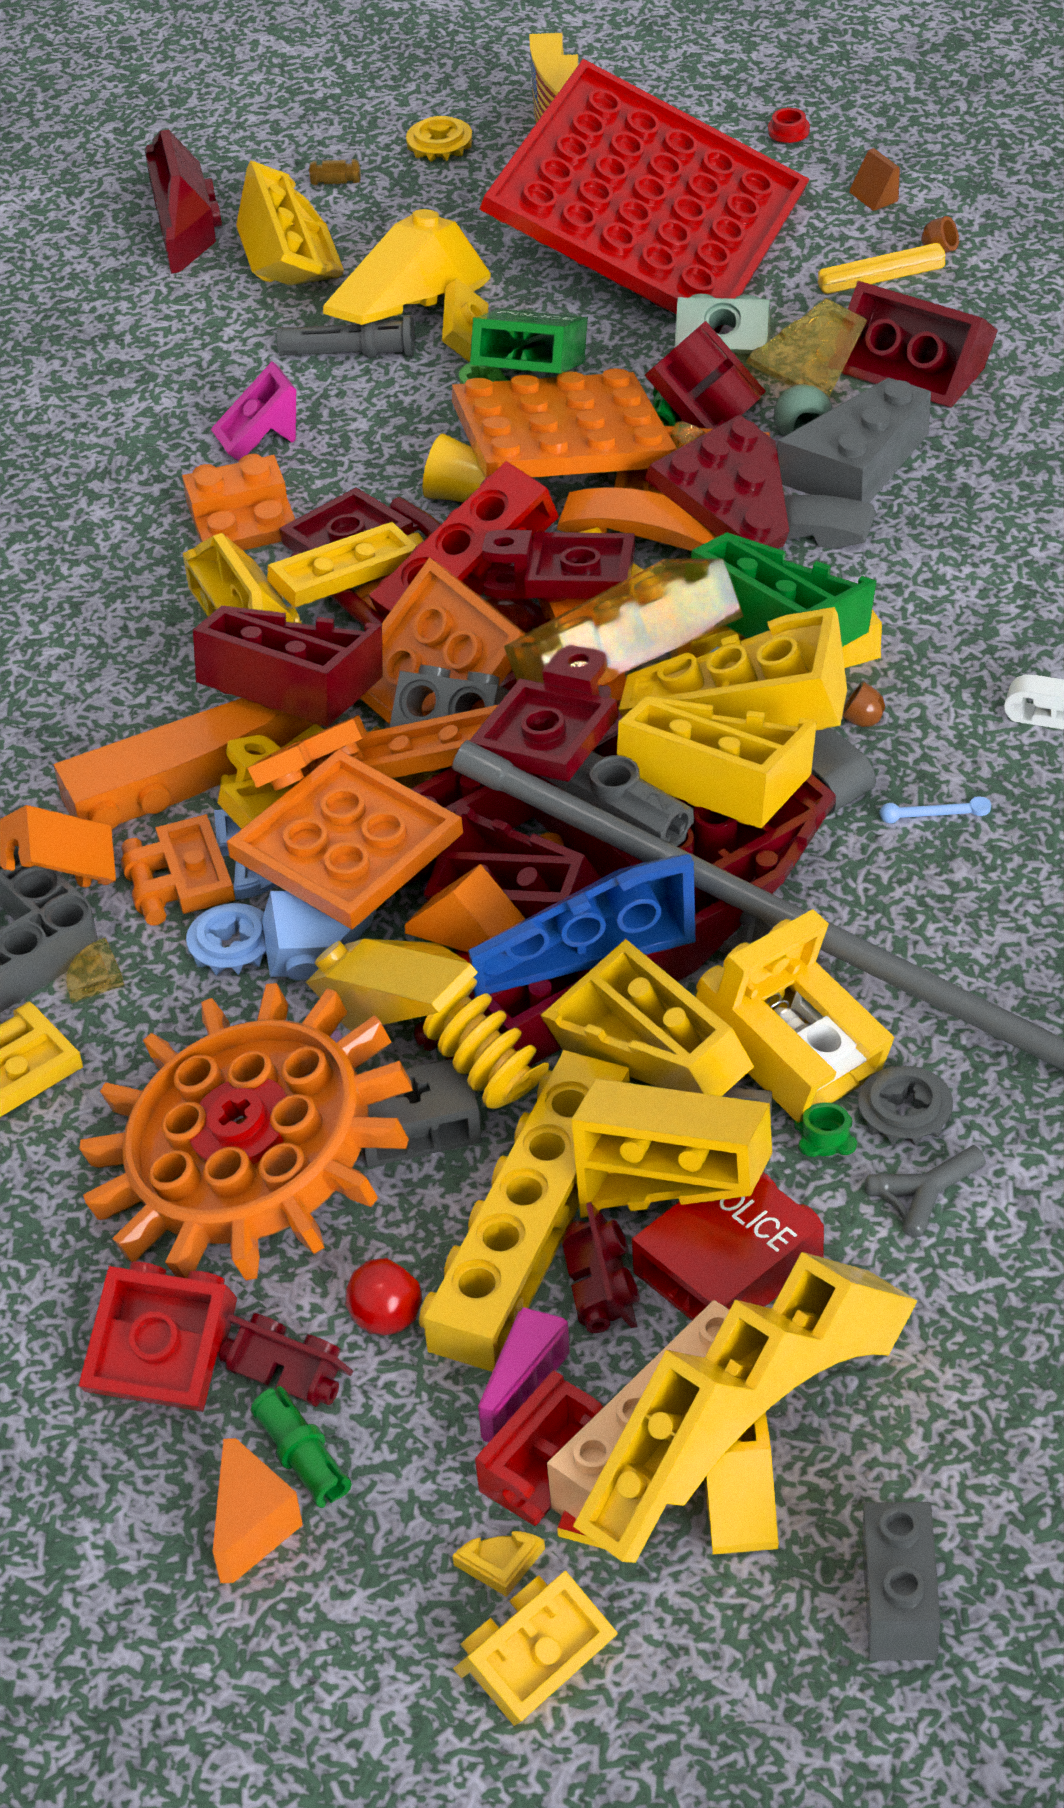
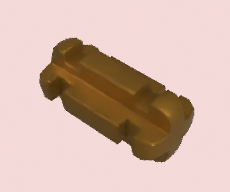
M352 159L350 164H346V160L322 161V165H317V161H313L309 167L310 182L312 185H318V182H324V184H346L347 181L359 183L361 179L359 161Z

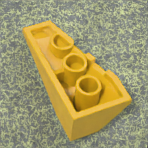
M415 210L412 215L395 223L323 305V314L363 325L402 314L403 305L420 303L425 307L437 304L438 295L444 294L445 287L455 278L474 292L485 285L491 278V273L456 221L441 218L439 213L433 210Z
M835 607L784 615L767 622L769 631L740 641L736 633L721 639L723 647L696 658L693 654L684 653L628 674L619 712L624 717L643 697L652 696L714 705L713 715L746 719L749 710L765 713L764 722L798 727L799 718L817 720L816 730L840 726L847 684L837 611Z
M361 939L347 944L337 941L329 946L315 960L314 963L319 969L306 983L319 998L327 988L338 993L348 1012L341 1023L353 1031L374 1015L381 1021L382 1025L439 1013L478 972L469 962L438 943Z

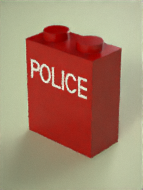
M764 1172L751 1196L683 1205L679 1201L632 1238L633 1273L692 1321L713 1300L729 1310L735 1300L765 1307L780 1294L801 1252L824 1258V1224L818 1215L809 1206L797 1204L780 1191L774 1181Z

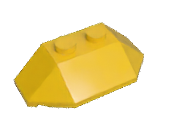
M251 160L246 170L236 227L252 272L264 281L273 282L276 280L287 285L339 278L344 273V269L327 224L309 200L294 189L296 183L289 174Z
M223 533L214 535L198 544L195 548L183 553L188 587L208 617L221 606H231L286 613V622L302 624L296 609L292 605L288 607L285 605L282 595L267 581V577L258 564Z

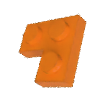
M356 715L262 757L249 766L248 770L256 788L271 782L274 791L303 779L304 775L311 772L308 764L324 755H327V758H329L337 750H341L348 755L358 752L359 748L356 741L364 738L367 732L360 716Z

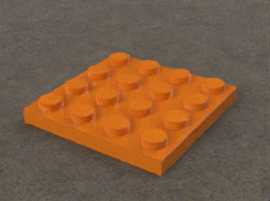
M608 369L602 374L596 375L563 372L558 374L557 377L552 378L517 375L509 381L494 382L486 378H472L467 380L465 384H452L453 406L485 478L492 475L505 461H508L530 477L648 469L650 464L677 450L634 372H628L624 369Z

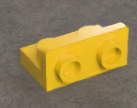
M566 1570L548 1584L540 1575L535 1577L509 1600L517 1612L498 1627L490 1617L460 1643L468 1655L453 1667L454 1671L461 1679L471 1673L513 1726L523 1721L618 1634Z

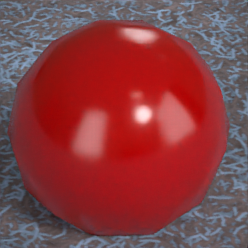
M388 1258L367 1260L352 1272L345 1291V1306L352 1321L369 1334L390 1335L400 1333L416 1320L422 1304V1289L419 1282L403 1267Z

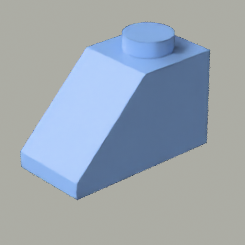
M270 891L262 917L270 977H289L293 980L309 979L319 969L314 963L319 955L337 941H341L342 944L356 941L372 924L376 910L352 930L287 891Z

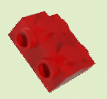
M131 1262L129 1269L108 1266L78 1386L88 1393L204 1412L216 1357H219L220 1349L229 1336L232 1323L226 1318L228 1314L234 1315L237 1302L236 1295L227 1285H224V1278L208 1272L190 1271L188 1278L168 1276L166 1275V1269L146 1262Z

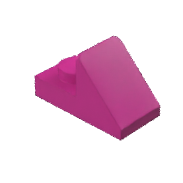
M273 361L270 362L211 428V431L226 452L238 461L255 448L271 428L291 443L296 440V388Z

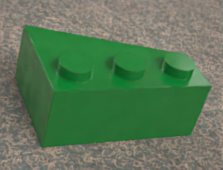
M727 532L692 550L686 602L704 612L710 618L741 634L746 639L769 631L767 622L781 616L835 607L838 614L842 647L869 632L877 580L861 576L858 579V583L830 575V565L816 561L811 569L785 560L786 551Z

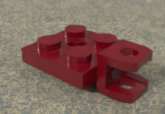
M497 530L488 532L485 535L482 547L483 559L490 562L514 563V566L489 568L484 583V593L486 596L493 598H540L546 602H560L565 599H591L597 603H609L617 599H627L635 555V533L535 532L532 544V530Z
M568 645L560 649L542 670L544 684L520 678L469 741L509 760L515 767L525 772L569 782L619 717L617 701L612 699L611 688L607 685H598L599 679L607 669L606 653L601 650L578 645ZM578 661L587 662V664H585V665H583V666H579V667L571 666V664L574 663V662H578Z

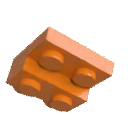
M248 454L243 456L238 463L220 467L203 464L196 467L192 473L182 475L186 502L200 542L223 533L242 550L282 542L279 528L295 520L287 498L285 481L275 455L261 457L258 454Z

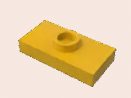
M455 278L445 287L442 342L470 362L473 318L488 313L489 304Z

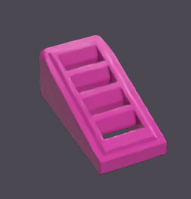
M524 1307L521 1311H518L478 1405L480 1432L483 1441L490 1442L553 1370L556 1371L567 1358L570 1352L568 1322L564 1318Z

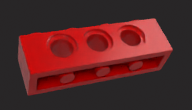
M505 461L492 475L486 477L480 487L459 508L454 509L424 542L418 544L412 554L391 575L385 577L379 583L378 587L369 595L377 613L386 619L429 557L445 567L480 596L484 592L487 570L492 567L510 566L512 564L490 562L483 559L482 547L486 533L497 530H532L533 544L535 532H545L559 518L547 487L508 461Z

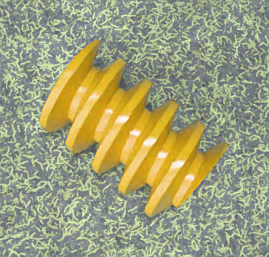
M473 977L439 1013L426 1017L423 1031L427 1038L432 1040L439 1039V1052L446 1057L454 1056L452 1064L456 1072L460 1074L469 1073L467 1078L468 1086L477 1092L484 1091L482 1096L483 1103L488 1108L496 1109L518 1100L537 1086L548 1071L549 1063L544 1062L532 1069L528 1066L537 1049L533 1045H528L518 1051L514 1050L513 1047L522 1032L518 1028H513L503 1034L498 1031L506 1020L507 1015L504 1011H497L487 1017L483 1014L491 1003L492 997L484 993L472 1000L469 998L470 993L477 985V980Z

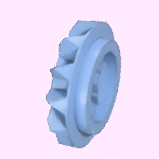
M229 903L213 907L200 914L191 923L186 935L188 953L192 954L197 967L208 965L216 976L225 968H232L239 975L243 965L251 964L260 967L262 955L267 954L262 926L264 912L251 905ZM239 928L241 941H234L230 947H223L222 940H229L232 934H236Z

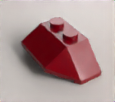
M168 129L159 131L152 139V144L147 145L144 150L171 274L181 272L216 242L214 228L221 227L222 221L212 178L204 179L200 162Z

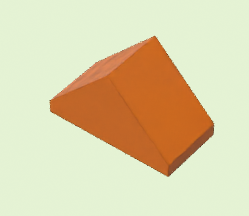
M479 864L432 896L405 923V934L468 952L471 948L525 920V917L484 867Z
M226 1438L223 1439L213 1555L220 1583H234L298 1530L303 1523L296 1491L238 1439Z

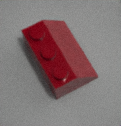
M857 281L827 369L874 384H878L888 377L906 381L911 385L930 390L931 402L952 408L985 368L998 329L982 317Z

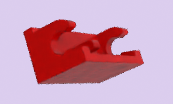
M553 1370L476 1456L475 1465L479 1492L533 1526H536L551 1509L547 1462L603 1408L601 1403L591 1395L565 1381L563 1375Z

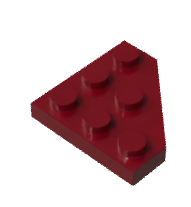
M742 415L732 418L649 465L645 480L715 535L720 536L727 532L777 549L784 546L789 534V525L776 441L761 431L755 423L747 420Z

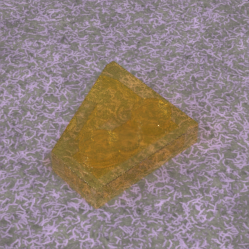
M826 298L809 310L798 321L795 320L781 330L777 336L766 344L753 350L746 363L791 387L798 384L814 385L830 397L867 319Z

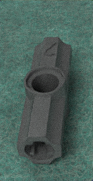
M592 751L569 782L541 776L564 791L675 846H678L685 840L690 826L694 823L693 808L641 779L637 763L625 756L612 755L602 757Z

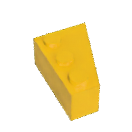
M645 696L619 721L617 755L628 757L637 763L641 779L675 798L686 801L690 805L703 807L731 817L742 824L762 828L812 773L817 720L799 718L798 727L764 722L765 713L748 710L746 719L713 715L714 705Z
M627 939L621 942L540 1015L562 1050L629 1067V1077L660 1088L723 1096L754 1068L733 1028Z
M595 1079L571 1119L580 1218L588 1217L586 1204L592 1202L598 1211L603 1208L628 1205L630 1211L648 1209L651 1202L679 1199L681 1205L751 1196L772 1155L770 1103Z

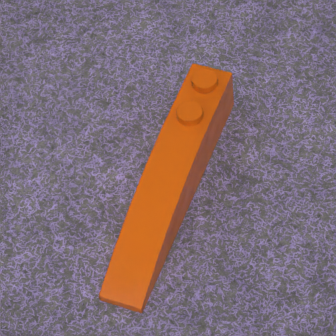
M240 698L53 765L60 796L70 816L110 825L111 829H114L118 824L146 814L160 813L168 806L220 785L222 775L237 774V768L226 755L229 740L263 735L274 741L281 748L314 724L300 717L276 709H269L261 704ZM247 751L250 754L261 755L257 751Z

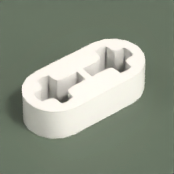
M1022 675L1015 678L1011 682L1004 704L1005 713L1014 722L1064 729V679L1039 675ZM1026 698L1034 699V704L1027 703Z

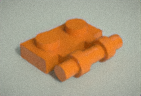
M207 814L155 827L157 843L143 846L138 838H129L121 845L123 852L121 866L126 879L133 882L132 899L135 908L144 915L145 921L149 925L155 926L165 921L166 912L164 907L166 903L178 900L182 913L186 914L235 900L233 884ZM167 867L168 875L157 878L153 877L155 870Z

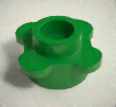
M826 1102L812 1105L805 1110L803 1121L799 1123L794 1121V1127L801 1132L802 1137L798 1145L799 1151L809 1157H816L818 1155L831 1156L836 1153L840 1155L852 1154L857 1148V1140L850 1134L853 1122L852 1117L843 1107L837 1104Z

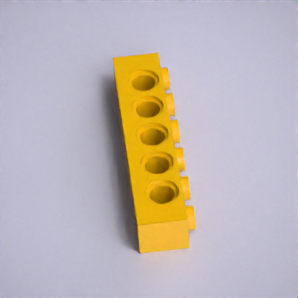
M563 1050L553 1071L548 1070L539 1083L537 1102L531 1113L524 1112L518 1121L514 1146L509 1155H502L495 1165L491 1181L492 1188L485 1201L479 1199L473 1206L468 1222V1233L462 1245H454L448 1254L444 1267V1279L438 1291L429 1292L422 1304L419 1325L425 1329L427 1351L429 1353L493 1372L518 1311H521L523 1307L529 1308L561 1244V1239L566 1233L565 1229L571 1224L579 1208L571 1119L595 1079L630 1083L629 1067Z

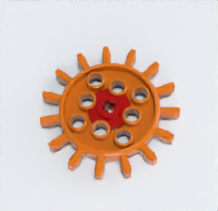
M277 983L266 984L257 1021L230 1026L228 1019L212 998L201 1002L202 1022L207 1029V1036L189 1045L179 1053L174 1051L167 1041L153 1033H150L143 1039L150 1057L160 1069L143 1091L122 1085L104 1083L100 1093L112 1111L120 1115L129 1116L125 1132L81 1139L79 1150L91 1166L101 1168L123 1164L126 1173L83 1194V1197L97 1220L112 1217L142 1201L144 1207L112 1238L126 1259L130 1262L137 1261L169 1230L178 1235L165 1261L175 1277L188 1278L190 1271H196L208 1243L231 1244L230 1254L232 1261L245 1281L256 1279L258 1276L260 1258L258 1239L291 1227L298 1241L313 1254L325 1248L320 1228L311 1213L326 1202L335 1191L369 1207H372L377 1201L378 1196L367 1177L360 1171L352 1168L361 1148L406 1149L409 1138L398 1118L368 1117V1105L413 1091L412 1083L400 1061L357 1075L356 1068L392 1042L381 1021L375 1015L338 1042L330 1038L348 1013L335 990L327 988L302 1023L286 1020L289 1003Z

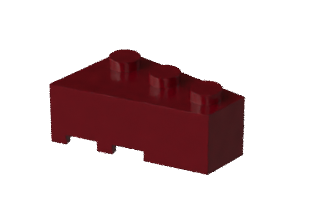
M459 803L455 814L462 817L463 834L439 854L425 889L424 897L429 900L442 889L481 864L525 919L596 882L601 877L584 854L535 834H532L531 837L513 830L507 822L497 818L494 821L477 815L472 808Z

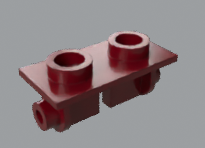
M589 1202L586 1204L589 1222L576 1221L569 1224L565 1229L566 1233L561 1239L569 1276L576 1281L591 1274V1277L571 1285L578 1321L583 1326H586L587 1331L590 1333L606 1331L611 1325L610 1321L621 1317L630 1328L638 1327L632 1304L640 1301V1295L635 1280L629 1270L624 1267L621 1257L629 1251L626 1237L615 1219L607 1221L593 1203Z
M253 1313L250 1322L232 1314H228L226 1318L239 1329L235 1340L232 1338L226 1339L219 1352V1360L226 1363V1368L229 1372L237 1373L269 1386L277 1366H282L284 1369L275 1388L281 1386L285 1388L288 1395L305 1401L314 1407H317L320 1402L326 1405H331L334 1402L339 1391V1382L334 1380L337 1371L351 1376L354 1372L338 1358L341 1349L321 1338L307 1334L303 1343L284 1336L287 1330L286 1326L258 1313Z

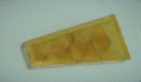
M663 559L503 647L517 681L521 678L543 684V668L565 646L578 645L604 651L607 657V669L598 681V685H603L630 669L744 616L723 559ZM578 661L572 663L571 666L579 667L587 664V662Z

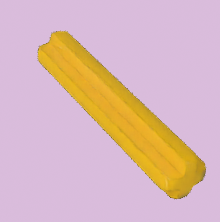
M933 243L823 268L818 271V285L824 294H831L853 289L856 287L857 281L875 284L941 269L945 266V251L939 243Z

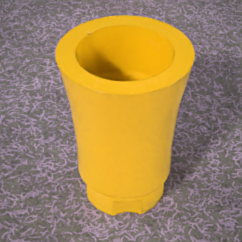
M442 433L434 441L426 461L422 484L423 495L428 499L465 502L480 487L485 477L472 447Z

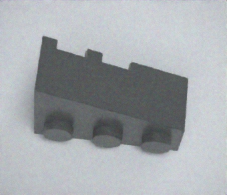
M888 377L777 440L782 485L810 495L843 497L869 504L929 434L931 391L911 385L906 381Z

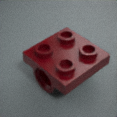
M707 321L703 322L644 375L690 428L715 429L732 418L744 414L766 392Z

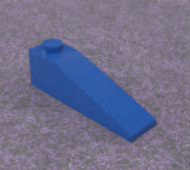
M674 855L618 869L468 950L469 963L478 972L474 976L477 980V985L473 989L475 998L484 993L492 994L594 968L625 939L645 955L696 942L694 861L691 855Z

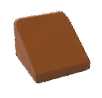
M875 148L868 150L849 193L873 211L897 202L899 200L900 167Z

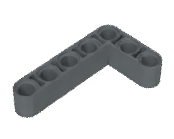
M17 846L14 849L15 870H5L0 866V907L15 920L0 929V1012L86 961L95 954L98 948L97 931L88 900L56 870L38 866L31 868L21 866L18 855L19 847Z

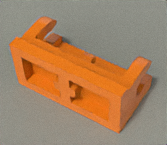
M25 805L0 819V866L3 869L15 870L14 849L17 846L19 847L18 855L21 866L28 868L38 866L73 874L80 887H89L92 884V879L97 880L98 884L108 885L116 881L112 829L110 825L30 805Z

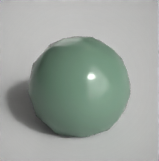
M798 384L786 389L777 398L774 409V423L778 431L783 436H786L832 410V404L829 397L816 386Z

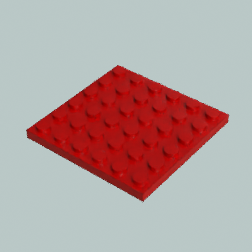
M582 59L486 192L479 210L534 238L537 242L570 257L578 264L586 266L613 280L616 284L647 298L657 306L677 314L678 297L689 298L694 294H708L715 298L735 299L744 293L802 196L810 179L593 63ZM724 325L718 326L714 331L719 334Z

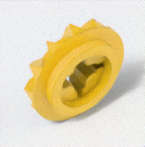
M449 116L429 117L417 122L407 131V149L414 152L415 158L427 155L430 162L435 160L436 157H442L445 161H448L449 155L461 157L463 156L464 149L472 147V129L466 122Z

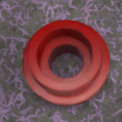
M782 108L775 111L772 115V120L768 124L769 136L778 142H798L805 139L810 133V124L806 119L805 113L797 108Z

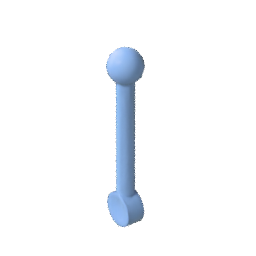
M979 796L971 799L970 803L898 807L896 804L889 802L881 807L879 814L882 821L886 823H895L899 818L966 813L984 816L991 811V802L987 798Z

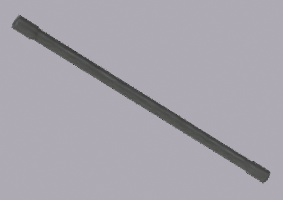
M466 740L461 745L454 758L452 766L454 771L495 791H503L643 862L674 855L690 854L694 861V887L772 926L777 925L784 919L792 921L808 912L515 767L509 760L469 740ZM828 922L829 925L820 950L1059 1068L1064 1073V1038Z

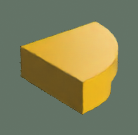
M512 1531V1536H498L482 1541L478 1537L464 1544L453 1554V1565L507 1597L545 1550L544 1539L522 1531Z

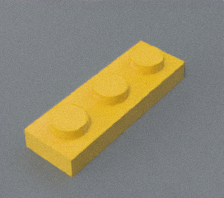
M393 522L268 564L267 581L296 608L392 574L412 554L417 545Z

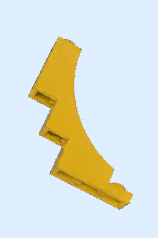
M801 1252L772 1308L739 1300L734 1301L705 1358L671 1350L664 1352L573 1527L620 1561L636 1563L666 1504L684 1506L727 1450L757 1419L795 1387L839 1362L872 1354L889 1356L918 1300L868 1270Z

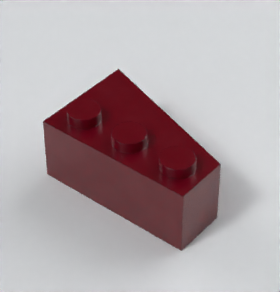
M221 606L193 629L195 678L197 683L217 689L224 694H232L250 700L269 709H276L300 717L313 724L329 727L383 677L382 624L366 623L364 631L334 628V619L317 617L316 625L286 622V613Z

